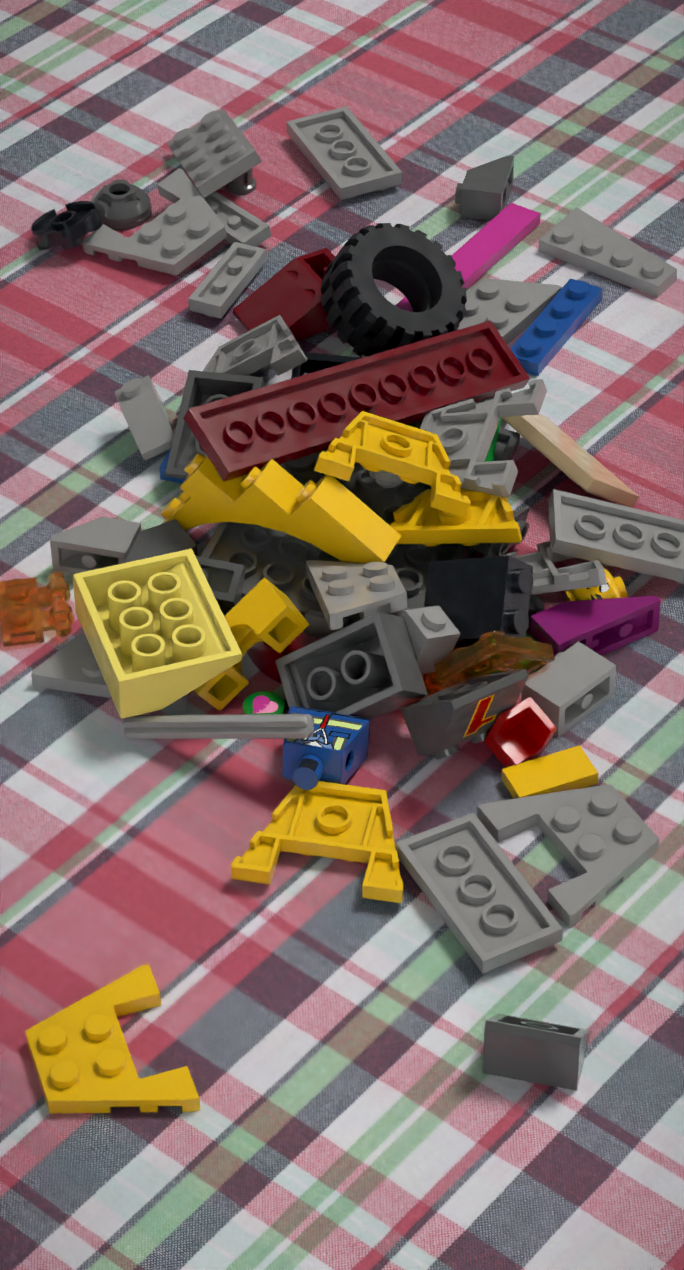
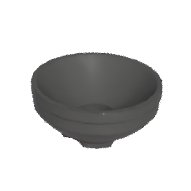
M114 180L111 184L104 185L91 199L102 223L113 230H128L138 227L147 222L152 214V205L148 194L141 188L129 184L127 180Z

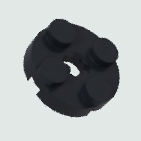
M90 201L71 202L65 204L67 209L65 212L56 214L55 209H52L36 219L31 229L38 249L45 250L62 245L63 249L68 250L79 246L83 242L81 237L99 229L103 224L94 204Z

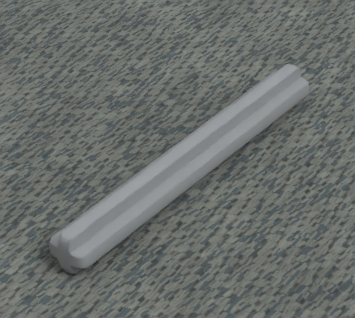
M309 714L136 715L125 718L123 722L125 727L124 735L128 739H305L312 737L315 731L313 726L314 719Z

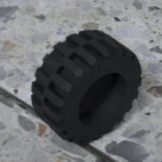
M378 223L376 226H366L348 239L325 270V276L321 281L320 289L321 294H323L321 297L323 311H328L326 319L331 329L335 327L338 331L337 337L343 344L347 342L354 348L352 352L359 357L362 355L371 356L453 332L463 320L466 312L467 296L466 288H461L464 284L461 271H456L454 268L456 262L451 255L447 256L442 251L443 246L436 240L432 242L427 239L426 233L420 230L411 231L409 226L403 224H396L394 227H392L391 223ZM374 279L387 282L402 292L411 304L413 312L403 310L389 302L378 290Z

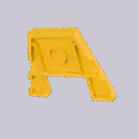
M364 411L344 429L339 439L335 438L330 443L326 452L322 451L319 454L314 467V471L349 481L354 470V464L357 462L363 468L372 472L383 470L398 475L401 480L407 483L417 484L421 482L430 485V507L465 517L470 506L469 497L460 493L462 483L459 477L451 474L449 471L451 461L437 434Z
M318 781L316 787L310 790H304L295 785L272 813V821L263 831L255 833L249 841L250 847L242 857L237 855L230 867L231 879L271 884L281 851L299 853L306 856L313 855L342 859L349 862L368 863L362 884V898L396 903L403 902V881L399 871V859L394 843L387 792L382 789Z
M149 963L141 965L25 1030L26 1043L49 1114L111 1113L112 1107L137 1106L140 1113L158 1112L159 1106H182V1112L200 1110V1098L188 1066L139 1078L117 1017L161 1006L160 991Z

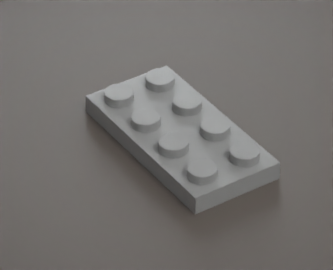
M347 106L286 122L287 134L340 200L352 199L361 194L376 190H386L391 186L403 184L402 171Z
M224 108L219 111L209 112L201 119L199 124L191 129L186 128L174 135L173 140L167 143L203 198L262 162L256 150Z
M552 490L548 500L551 552L589 561L599 560L604 566H615L636 571L643 575L658 576L684 584V520L564 491Z
M474 812L396 842L399 860L482 974L562 941L563 928Z

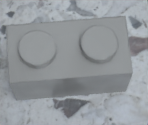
M578 641L566 651L558 653L551 662L536 673L533 672L528 675V679L521 692V702L531 697L557 728L554 735L559 738L614 696L616 665Z

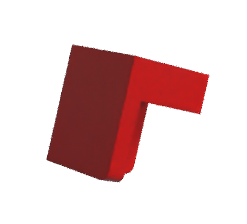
M529 697L498 716L484 743L507 768L541 756L557 728L536 702Z

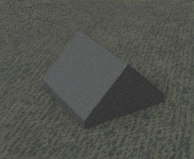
M499 1013L487 1019L485 1023L483 1073L577 1091L591 1030Z

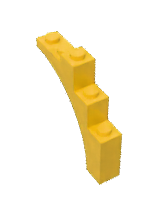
M198 452L184 468V471L189 475L179 487L183 490L178 496L180 500L174 497L160 513L164 518L161 524L176 519L184 530L203 524L222 522L254 524L270 528L306 541L341 562L384 563L401 538V535L333 476L325 475L317 483L309 480L303 486L273 459L266 463L261 470L254 466L247 475L223 482L208 456Z

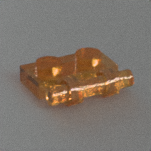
M61 572L51 573L48 576L49 583L46 587L37 588L36 577L0 581V622L4 647L44 642L43 631L55 630L56 634L61 637L68 636L71 633L74 613L72 607L68 604L71 596L70 586L65 581L64 575ZM52 606L50 610L40 611V607Z

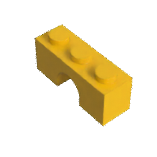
M265 577L224 616L241 650L242 659L247 650L259 642H266L278 653H281L310 625L287 595ZM242 661L194 691L209 704L221 711L250 682L242 672Z

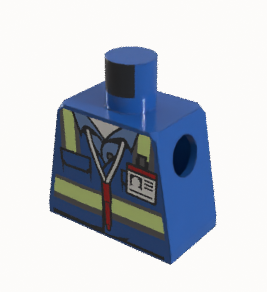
M297 706L290 707L289 714L311 715L314 719L313 726L315 731L310 738L284 739L282 776L293 780L299 788L304 790L313 789L318 781L345 784L368 757L370 719Z

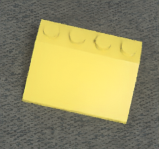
M192 548L73 574L75 612L121 719L162 710L242 661L241 650Z

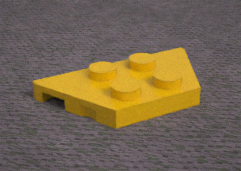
M427 489L415 497L411 503L403 505L393 512L395 521L390 524L401 535L397 544L437 546L439 544L461 543L464 546H473L479 543H521L522 537L519 524L515 522L513 510L507 501V497L469 489H460L461 495H466L470 499V506L465 517L430 507L431 489Z

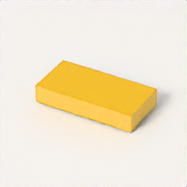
M578 745L517 764L516 766L503 768L501 780L513 799L586 788L598 784L599 773L581 746Z

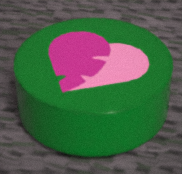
M255 692L244 700L243 715L285 714V702L281 696L274 692Z

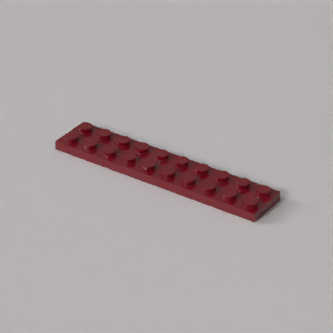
M490 320L188 409L183 419L224 482L247 475L254 466L261 470L271 459L278 464H282L327 450L330 443L335 438L339 439L344 429L362 411L402 424H409L424 419L425 414L432 410L469 399H474L475 403L494 397L497 391L510 388L511 392L524 388L530 377Z

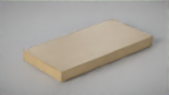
M540 414L502 417L506 423L585 492L631 508L638 500L639 496L549 418Z

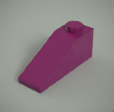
M657 596L565 601L532 615L530 619V635L551 649V661L558 653L566 651L578 641L602 656L658 631L661 600Z

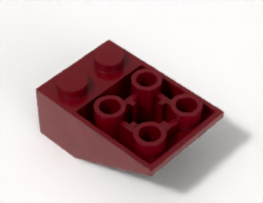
M324 248L294 258L233 309V315L247 331L281 315L296 341L331 330L326 319L328 311H323L321 302L323 294H321L320 288L321 281L325 276L324 272L335 256L328 248Z

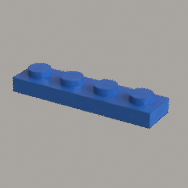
M569 279L510 348L526 373L539 376L601 302L602 288L590 285L584 281Z

